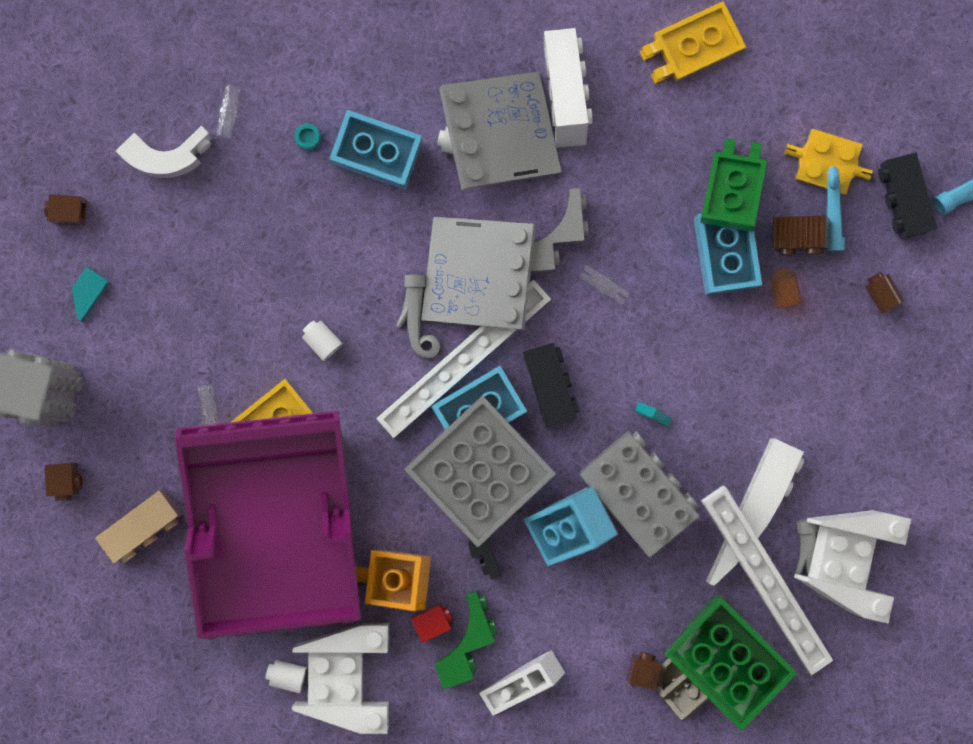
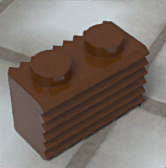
M826 215L773 217L772 249L779 251V255L792 256L795 255V251L806 250V255H821L822 250H829L830 219Z

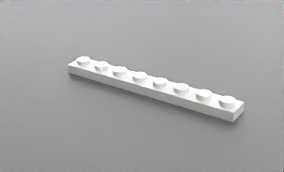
M535 280L530 282L525 322L551 300ZM479 327L376 419L395 438L516 330Z
M722 486L702 499L701 502L807 672L813 675L831 663L833 659L727 488Z

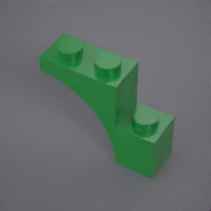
M477 590L467 593L470 617L465 635L453 651L435 661V667L444 690L474 679L473 671L477 670L473 656H467L466 653L495 643L494 635L498 634L493 619L487 620L485 610L489 608L484 594L478 595Z

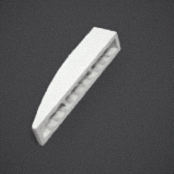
M770 438L739 507L757 538H759L769 524L783 497H788L793 488L792 477L795 472L798 473L804 463L802 458L803 451L773 438ZM724 540L706 582L713 586L739 562L726 540Z

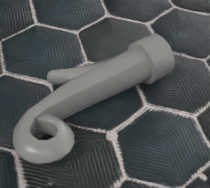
M404 275V287H406L405 301L396 326L401 328L407 319L412 349L422 358H433L440 350L439 340L433 335L420 337L425 275ZM426 341H430L432 344V348L429 351L422 347Z
M807 519L796 521L798 534H800V556L796 574L800 575L806 565L807 574L809 575L819 526L807 522ZM815 591V593H816L820 598H822V599H824V600H827V601H830L829 599H827L826 597L822 596L821 594H819L818 592Z

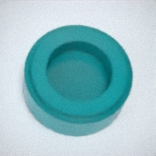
M305 123L296 129L294 139L301 149L313 150L320 144L321 134L316 126Z

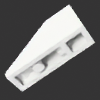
M551 650L526 663L479 694L494 716L554 686L565 674V671Z

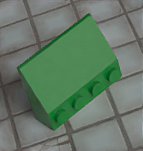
M716 594L694 616L664 653L741 731L797 674L722 597Z

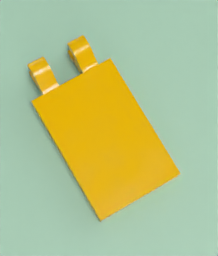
M724 1L655 32L653 35L655 41L643 46L639 53L643 61L661 52L666 65L655 69L654 73L651 74L656 84L671 75L675 82L745 50L746 45Z
M284 379L231 422L312 414L313 412L287 380Z

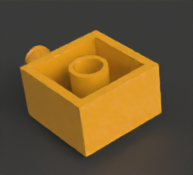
M371 550L369 567L356 566L357 581L367 583L365 604L411 611L426 609L432 556L389 550Z

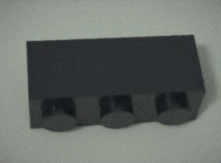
M917 152L888 159L881 163L878 175L880 182L886 185L887 194H885V202L887 207L893 211L892 228L895 234H899L900 239L937 229Z
M554 343L524 351V360L545 427L576 419L575 413L580 412L576 398H571L568 388L572 387L568 372H562L560 363L564 362L560 347L555 348Z

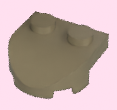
M667 659L661 665L657 681L658 691L683 722L705 704L709 698L670 659Z

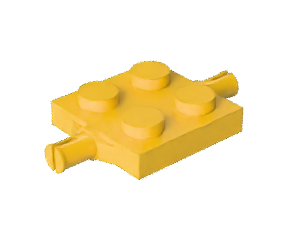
M811 129L807 143L802 148L787 144L784 152L785 155L799 158L796 180L827 189L828 169L832 166L839 169L840 194L843 195L847 194L850 182L854 176L869 181L873 170L858 166V157L863 144L816 129Z

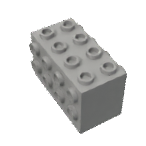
M9 350L8 354L0 353V417L19 418V422L30 425L45 424L51 426L52 424L59 426L60 422H68L69 418L74 416L76 410V403L73 402L75 393L80 392L83 384V378L80 377L81 371L74 370V364L50 360V358L12 350Z
M628 430L580 470V476L590 487L593 486L601 501L650 558L699 517L697 512L699 506L688 492L683 495L679 490L682 487L681 483L671 472L666 474L662 470L664 463L653 451L649 454L646 451L645 447L647 444L637 431L632 434Z

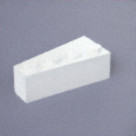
M575 28L544 31L547 77H550L549 95L550 101H553L552 122L553 127L556 126L554 139L556 148L586 145L588 125L592 124L593 121L591 108L586 109L585 102L589 100L588 84L583 85L582 77H586L585 61H580L579 54L583 53L582 39L577 38Z

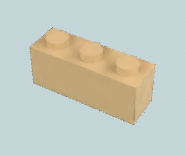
M165 489L159 490L95 537V539L113 564L121 560L125 564L137 555L135 550L141 545H144L146 548L158 539L157 533L163 529L168 532L180 523L177 519L183 514Z

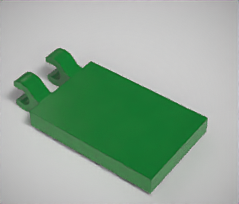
M726 138L723 153H714L700 223L754 232L767 160L760 159L762 143L752 142L749 157L734 155L736 139Z

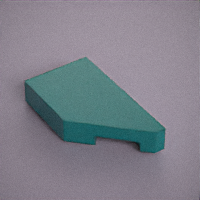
M89 267L85 268L72 287L77 319L82 322L110 283Z

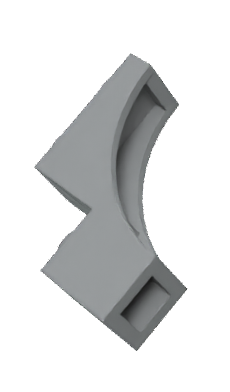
M580 188L569 189L566 214L558 227L547 237L534 243L531 273L554 272L555 265H559L558 249L553 250V246L581 244L584 242V237H588V222L583 221L582 211H586V197L580 194Z

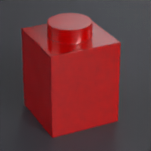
M441 603L413 615L411 618L422 643L451 630L450 622L454 621L448 606L443 608Z

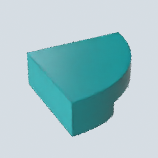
M638 402L635 408L637 413L651 418L656 423L665 427L672 420L671 417L641 402Z

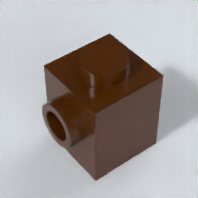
M78 463L45 465L46 497L55 496V501L71 500V495L79 494V489L83 487V477L81 473H78Z
M640 652V655L632 654L627 675L629 684L656 690L661 663L655 659L656 655L647 652Z

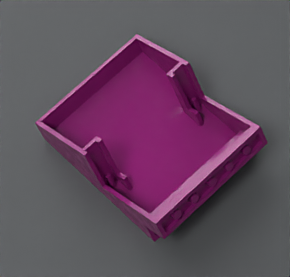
M339 411L177 428L174 439L188 521L184 554L198 639L214 640L221 636H244L247 633L254 632L270 633L279 629L296 630L313 625L323 627L330 623L341 622L348 624L355 620H361Z

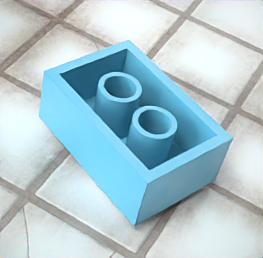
M347 110L332 150L330 161L334 166L406 190L423 144L422 135Z
M697 214L694 218V226L705 296L760 287L762 280L754 232L700 223L702 214Z
M501 366L431 406L445 430L482 395L507 422L527 412Z
M593 486L549 504L523 519L547 566L597 548L617 535Z

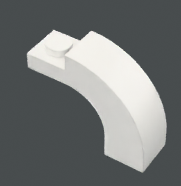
M200 126L178 148L171 151H157L150 148L137 134L133 133L116 152L127 163L144 174L158 178H172L184 175L197 168L201 162L195 155L197 153H204L210 147L211 143L209 141L213 137Z

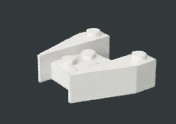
M874 510L807 518V522L820 526L809 575L795 574L794 578L849 613L866 619L889 623L894 597L866 590L876 540L882 539L906 545L911 519Z
M362 622L296 644L293 647V652H308V701H295L292 711L359 734H387L389 729V702L363 701V653H388L390 622Z

